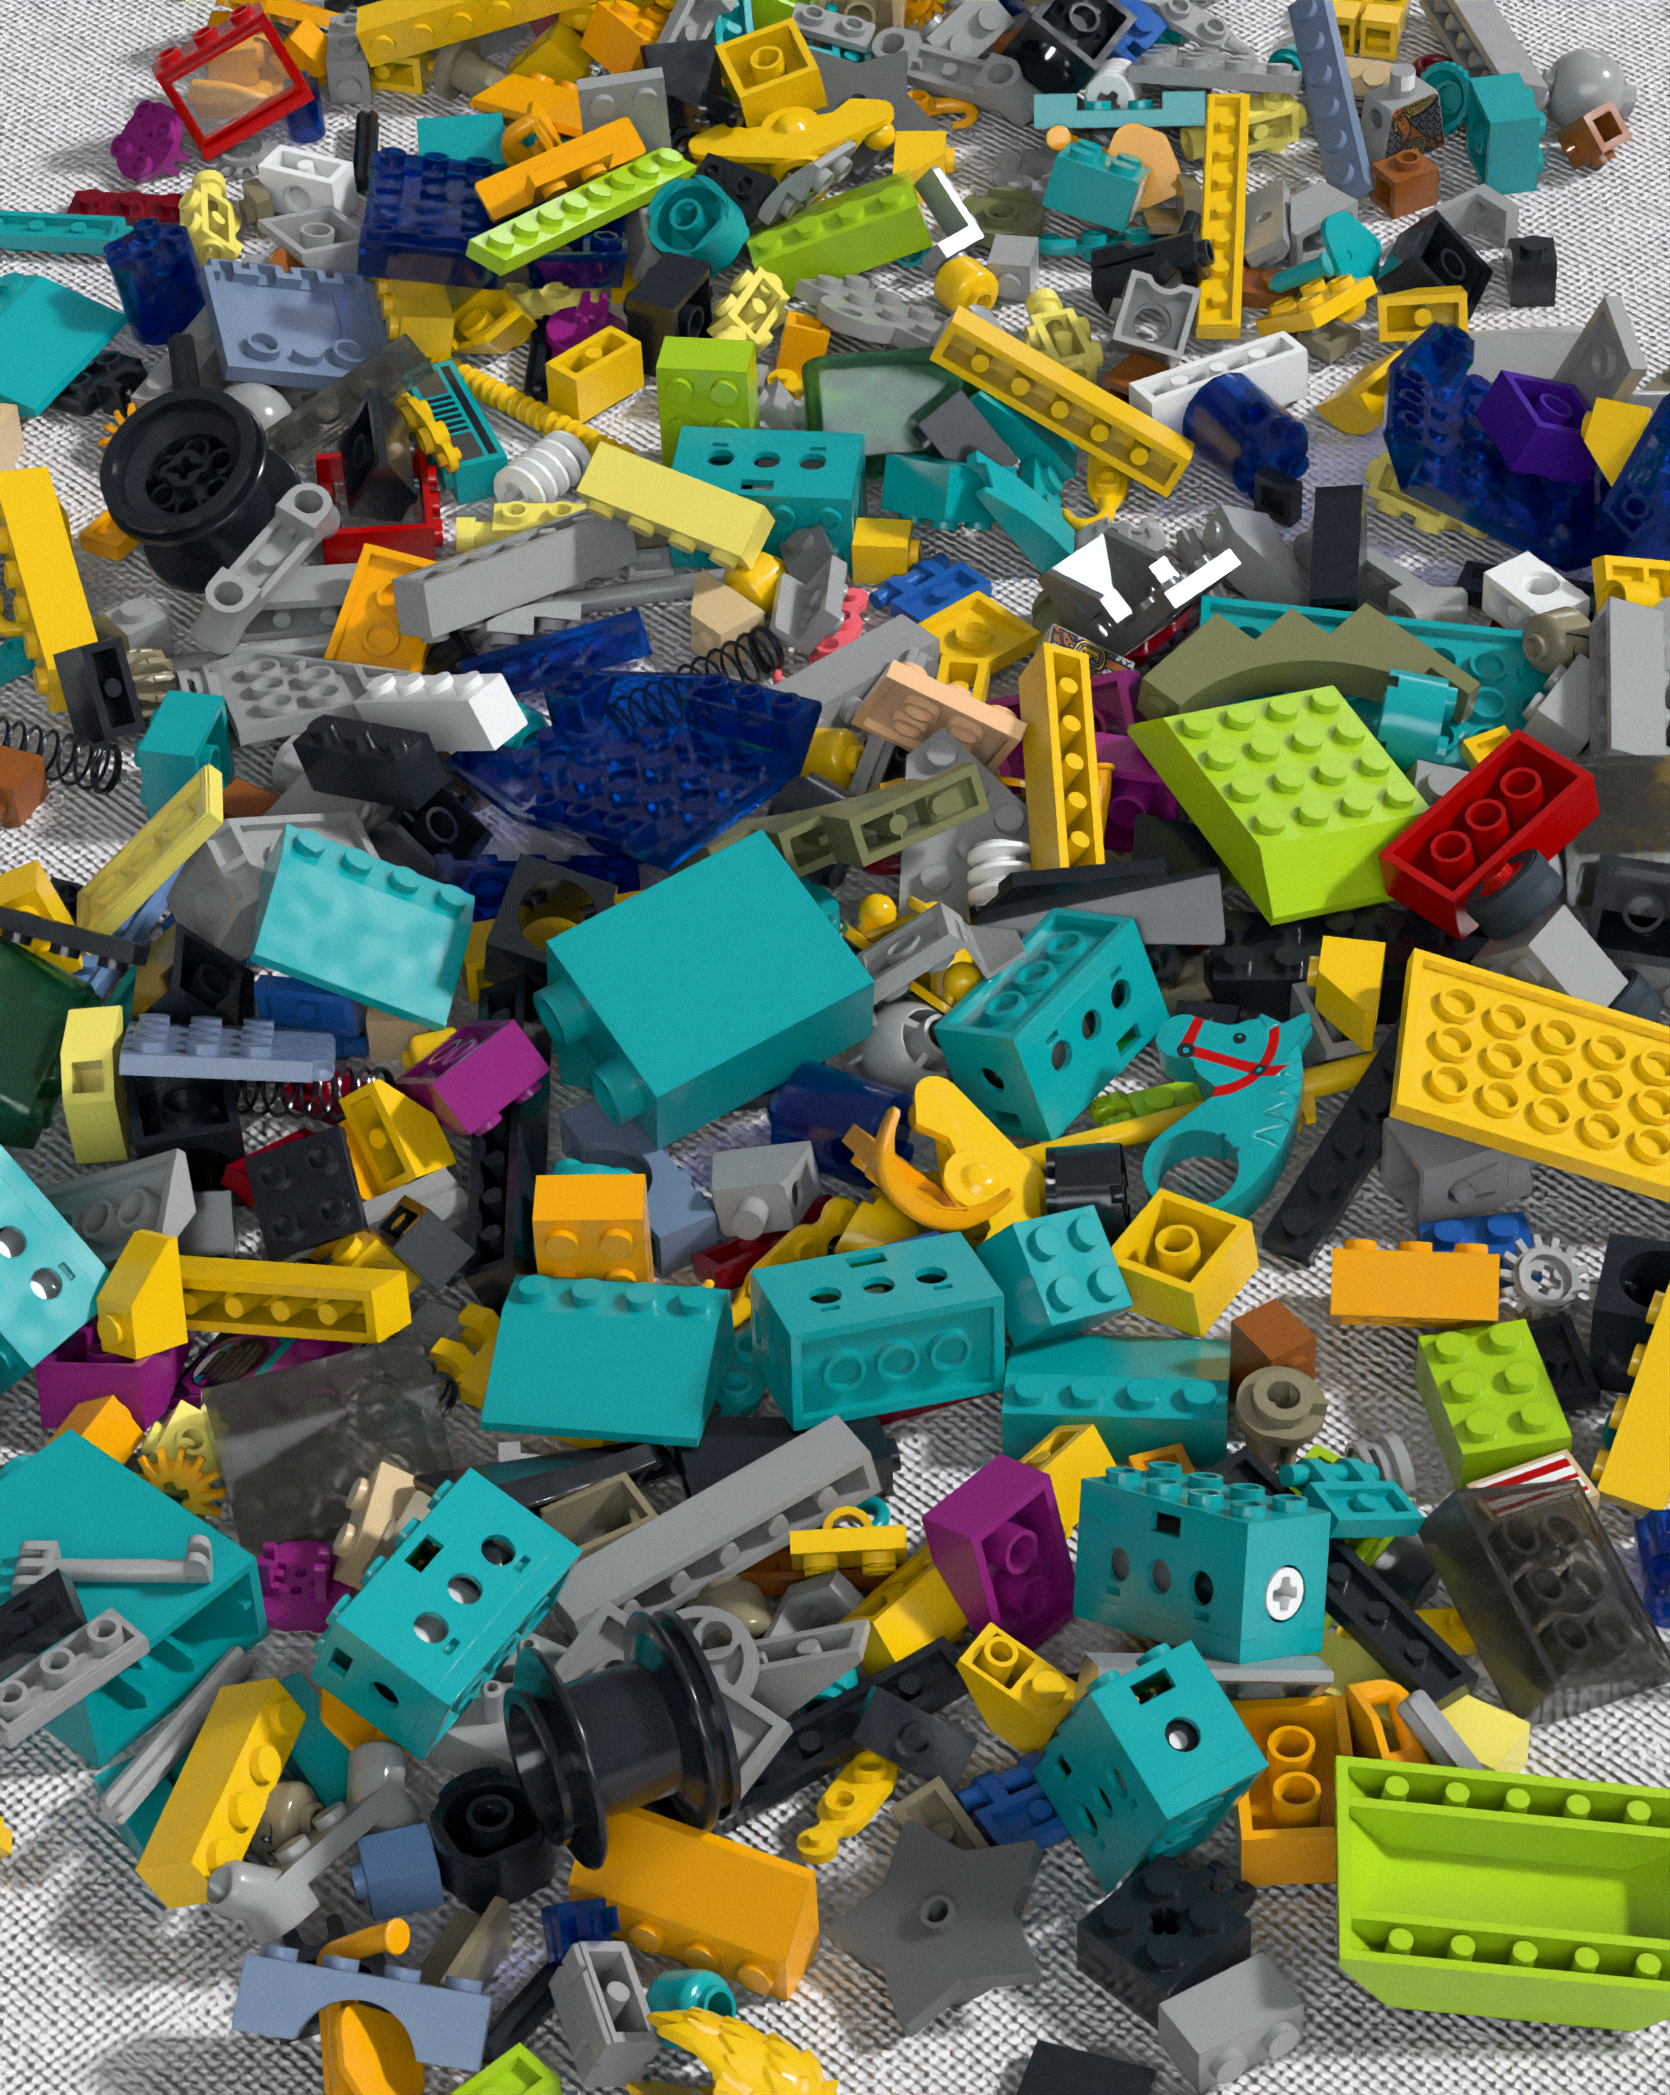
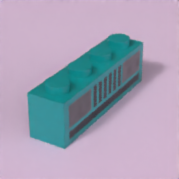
M451 359L402 371L403 389L412 397L415 396L419 401L423 399L427 401L435 422L442 420L445 423L453 448L458 447L461 452L460 468L458 471L450 474L444 466L440 467L437 460L431 454L426 455L430 465H437L442 488L444 490H451L459 506L495 497L493 480L498 471L508 466L507 455L454 361Z

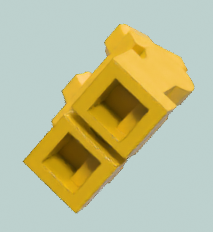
M1332 0L1345 55H1354L1357 48V39H1360L1359 57L1396 61L1399 53V43L1407 27L1411 0Z

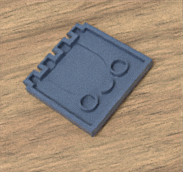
M208 258L206 265L203 264L199 280L224 380L236 381L238 383L253 382L278 385L285 388L301 387L321 389L327 392L342 391L366 394L369 387L378 388L384 396H390L394 390L399 389L401 382L390 342L386 337V328L384 321L381 319L373 282H365L362 274L331 271L329 278H327L324 270L289 266L287 273H284L281 265L247 262L245 269L241 268L240 261Z
M145 1013L139 1015V1021H129L120 1052L119 1075L313 1083V1081L325 1082L332 1079L335 1073L336 1038L329 1031H319L310 1028L274 1027V1020L268 1018L243 1019V1026L222 1025V1018L217 1016H192L190 1024L170 1023V1016L166 1014Z

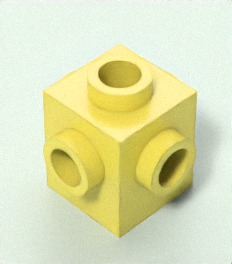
M180 1400L163 1425L157 1421L153 1423L139 1450L147 1454L148 1460L155 1464L158 1462L156 1448L164 1447L168 1459H176L178 1446L187 1448L186 1462L193 1463L199 1454L207 1458L200 1468V1471L205 1475L215 1469L219 1471L224 1461L216 1453L229 1426L187 1402ZM142 1467L138 1472L140 1475L144 1474ZM174 1482L166 1483L164 1494L178 1496L182 1499L189 1496L187 1489L177 1490Z

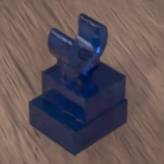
M605 1898L559 1903L540 1909L549 1964L562 1962L570 1946L579 1941H612L611 1933L621 1931L618 1907L614 1905L607 1908Z

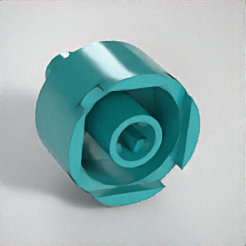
M694 175L696 178L683 180L681 177L670 180L657 191L649 204L647 215L650 217L649 229L647 228L648 237L663 255L666 252L708 261L711 265L710 278H713L720 270L734 260L743 244L749 238L750 232L746 225L744 214L739 206L715 181L706 176Z
M1390 668L1387 680L1395 681L1396 686H1387V692H1384L1375 736L1376 740L1401 771H1410V768L1417 759L1444 765L1449 737L1440 736L1442 721L1450 722V719L1453 718L1458 688L1448 687V678Z

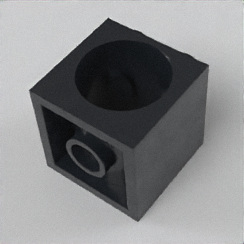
M1043 0L1000 55L1016 60L1020 65L1023 78L1043 94L1078 93L1138 17L1118 0Z
M520 853L486 942L483 980L497 984L526 974L537 991L548 985L546 951L531 944L525 938L522 931L532 922L547 917L567 919L578 925L615 906L618 886Z
M123 1075L137 1160L178 1148L186 1153L192 1191L228 1189L221 1185L226 1166L246 1156L232 1080ZM235 1192L236 1207L249 1205L241 1201Z
M1613 1233L1609 1234L1593 1306L1588 1363L1593 1370L1600 1390L1624 1394L1631 1393L1636 1378L1627 1375L1633 1352L1637 1343L1648 1345L1654 1325L1646 1323L1645 1320L1656 1290L1666 1293L1670 1282V1242Z

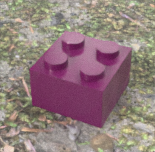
M1095 732L1097 763H1112L1115 765V770L1112 772L1111 795L1103 838L1104 849L1127 853L1133 851L1134 822L1138 812L1188 823L1187 812L1130 736Z

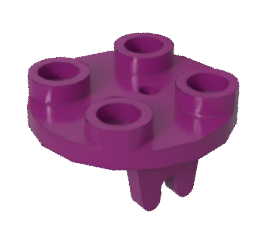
M149 100L140 102L135 108L134 116L127 122L122 133L113 139L110 147V153L117 159V166L121 174L136 183L149 182L162 173L178 176L180 170L174 165L175 162L178 160L184 163L189 161V156L179 148L182 138V120L175 109L161 102L153 103Z
M583 291L577 306L560 309L550 316L546 324L545 336L547 343L552 348L551 356L553 358L609 325L628 334L627 324L621 318L608 311L607 294H601L598 302L593 303L590 301L591 293Z
M313 1540L288 1541L277 1545L275 1542L263 1543V1553L256 1559L268 1628L285 1632L310 1630L314 1633H324L329 1627L325 1620L337 1602L345 1594L352 1598L355 1596L354 1587L332 1578L339 1557L332 1553V1545Z

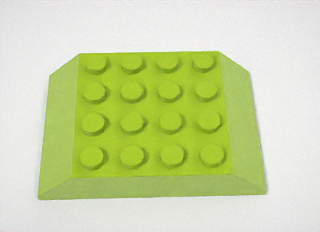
M1334 685L1179 714L1128 726V735L1271 926L1395 900L1386 894L1378 854L1430 807Z
M1336 1755L1334 1760L1337 1966L1385 2005L1391 2008L1632 2032L1670 2019V1789Z

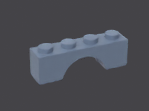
M596 1099L559 1114L562 1152L567 1158L576 1159L582 1164H600L612 1168H626L634 1174L646 1175L653 1265L662 1276L691 1265V1255L718 1244L717 1230L720 1229L715 1204L710 1199L704 1200L696 1191L693 1180L687 1170L684 1168L678 1169L672 1162L666 1146L658 1151L635 1119L620 1127H616L605 1116Z
M262 1943L260 1955L248 1953L244 1956L231 2026L232 2030L294 2040L299 2037L310 2019L328 2005L344 2000H363L387 2009L403 2024L412 2041L416 2062L474 2072L481 2070L494 1995L481 1993L483 1981L446 1975L444 1987L419 1983L421 1977L420 1970L385 1965L383 1976L358 1972L360 1960L323 1954L321 1965L297 1961L299 1949Z

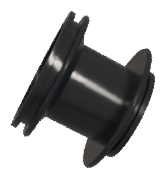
M205 387L181 388L164 393L134 411L119 426L109 441L100 469V489L110 517L118 528L130 538L143 543L148 564L160 579L169 586L181 591L205 594L208 582L223 566L229 569L275 517L276 504L295 485L302 484L298 472L289 460L277 451L267 447V437L261 422L255 414L229 394L214 388Z
M663 1608L655 1611L652 1615L644 1611H634L628 1617L624 1628V1663L563 1683L554 1666L544 1654L534 1647H524L519 1652L515 1663V1686L508 1688L504 1694L503 1715L509 1750L521 1789L535 1821L550 1843L557 1847L566 1845L580 1864L593 1871L603 1867L608 1855V1817L668 1797L685 1823L709 1832L714 1829L717 1820L724 1821L732 1818L737 1814L740 1807L741 1773L738 1753L723 1697L698 1640L686 1622L672 1609Z

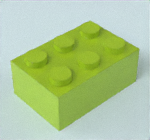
M664 337L656 365L663 466L672 468L682 426L760 429L755 341Z
M1526 1319L1418 1336L1416 1385L1460 1501H1465L1466 1484L1566 1448L1571 1454L1573 1436Z

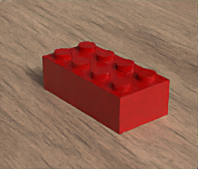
M1516 729L1378 854L1386 894L1462 942L1479 926L1467 913L1465 902L1489 870L1528 849L1538 850L1549 862L1600 815L1593 774L1521 730Z

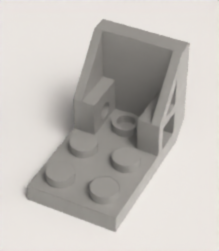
M355 811L226 818L223 820V824L186 860L166 897V901L177 922L236 961L241 962L251 955L263 867L286 823L302 830L314 831L323 838L349 848L361 849L372 857L380 858Z

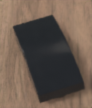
M1424 1517L1425 1520L1416 1536L1394 1537L1371 1568L1413 1611L1436 1594L1441 1573L1464 1556L1469 1539L1468 1535Z

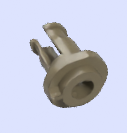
M475 38L442 47L435 59L432 71L437 94L449 100L457 98L462 92L467 95L476 96L510 75L504 68L486 60L485 57L480 55V43Z
M1270 1366L1252 1372L1242 1381L1235 1400V1415L1241 1428L1245 1431L1246 1446L1273 1472L1280 1452L1284 1457V1465L1295 1464V1453L1298 1451L1299 1446L1310 1442L1320 1432L1326 1416L1329 1399L1325 1398L1323 1391L1311 1377L1299 1370L1284 1366Z

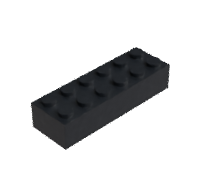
M1412 910L1339 911L1273 926L1269 924L1261 912H1223L1225 943L1221 946H1210L1211 1003L1240 1005V1023L1246 1020L1257 1019L1261 1013L1280 1023L1287 1022L1290 1017L1292 984L1307 981L1310 956H1320L1323 936L1386 942L1376 1025L1396 1024L1401 1016L1407 961L1414 948L1472 965L1470 961L1490 938L1478 926L1461 942Z

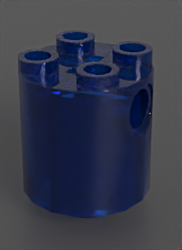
M147 217L137 221L133 226V231L107 243L103 247V252L133 338L142 344L168 345V339L173 337L174 333H183L206 305L199 280L201 268L187 227L178 224H160L156 217Z
M1228 372L1212 378L1196 392L1188 403L1182 422L1183 436L1196 443L1194 451L1234 487L1253 501L1255 473L1265 465L1295 479L1300 478L1307 471L1309 466V458L1306 456L1308 451V433L1303 423L1255 381L1243 373Z
M808 1060L800 1064L789 1078L787 1084H780L771 1096L767 1109V1120L771 1129V1145L811 1140L819 1174L870 1191L877 1185L865 1177V1173L850 1162L855 1153L841 1140L853 1124H856L876 1139L883 1117L887 1110L894 1106L900 1110L895 1133V1153L911 1163L914 1145L908 1142L911 1130L908 1122V1111L913 1103V1096L895 1088Z

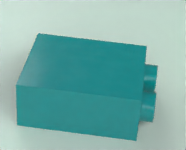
M760 829L547 940L548 985L533 993L536 1011L551 1039L562 1049L580 1040L597 1064L595 1068L588 1071V1081L598 1105L608 1120L616 1127H620L635 1119L658 1151L866 1039L872 1032L875 981L765 832Z
M68 1429L35 1455L23 1454L17 1456L0 1470V1605L14 1597L11 1594V1585L15 1577L16 1562L19 1560V1547L24 1541H58L61 1559H184L187 1555L188 1538L192 1535H203L211 1542L213 1557L212 1583L73 1582L88 1622L112 1607L148 1638L150 1652L42 1726V1728L100 1770L178 1708L228 1649L240 1646L244 1652H248L266 1638L269 1633L256 1557L75 1431ZM53 1646L46 1649L30 1661L26 1662L13 1672L9 1673L8 1675L0 1679V1683L8 1677H10L11 1675H13L14 1673H16L17 1671H19L21 1668H23L30 1662H32L33 1660H35L37 1657L51 1649Z

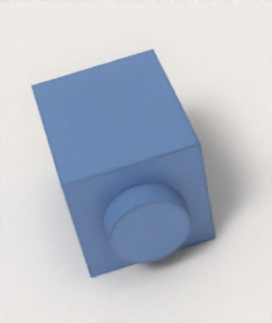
M427 1822L363 1836L356 1841L360 1862L349 1865L356 1900L368 1898L373 1921L444 1905L439 1865Z

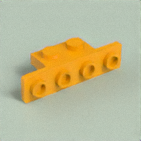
M624 116L478 181L475 184V192L490 220L496 223L545 200L549 202L567 193L568 190L583 183L586 184L614 169L637 160L645 155L646 148L630 118Z

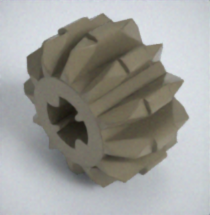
M128 649L125 653L145 726L149 728L151 714L155 708L160 707L168 690L178 691L176 689L178 677L172 672L173 663L171 659H166L161 649Z

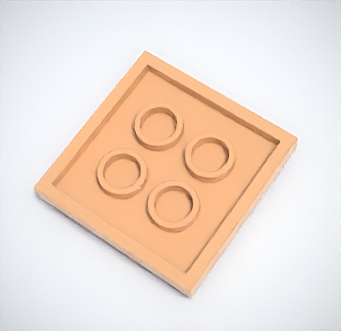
M894 659L858 706L851 724L909 752H912L939 729L944 727L992 774L1021 741L1028 725L1017 719L1014 712L1006 707L985 704L973 698L972 694L960 685L953 683L944 684L927 676V672L922 667L911 662L900 663Z

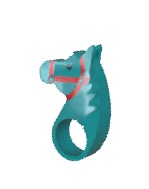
M1262 1013L1257 1019L1246 1020L1235 1025L1215 1023L1188 1014L1176 1015L1163 1022L1156 1035V1044L1162 1070L1169 1078L1175 1081L1195 1083L1199 1094L1205 1102L1162 1132L1149 1146L1142 1167L1148 1202L1159 1190L1162 1178L1171 1167L1187 1158L1208 1156L1222 1161L1229 1159L1238 1166L1239 1170L1231 1189L1221 1198L1205 1205L1245 1220L1260 1207L1271 1194L1283 1173L1295 1143L1304 1097L1302 1053L1313 1036V1029L1310 1026V1013H1303L1284 1023H1280Z

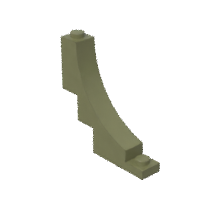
M1366 602L1331 634H1328L1296 610L1290 608L1255 640L1216 613L1142 678L1136 709L1143 713L1149 721L1226 706L1255 696L1280 692H1300L1334 685L1340 694L1382 703L1384 692H1387V686H1396L1395 681L1387 680L1389 669L1395 668L1448 678V687L1458 688L1452 719L1461 725L1473 714L1481 683Z
M964 762L926 780L911 778L863 795L805 810L740 820L696 819L657 836L656 839L670 877L762 829L796 876L801 878L834 862L866 867L988 812L990 807L976 763Z

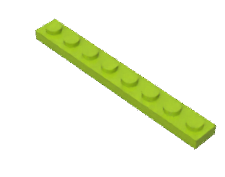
M661 147L470 239L465 255L502 276L650 203L657 191L670 180L681 177L683 180L692 178L697 166L683 159L682 154L678 151Z

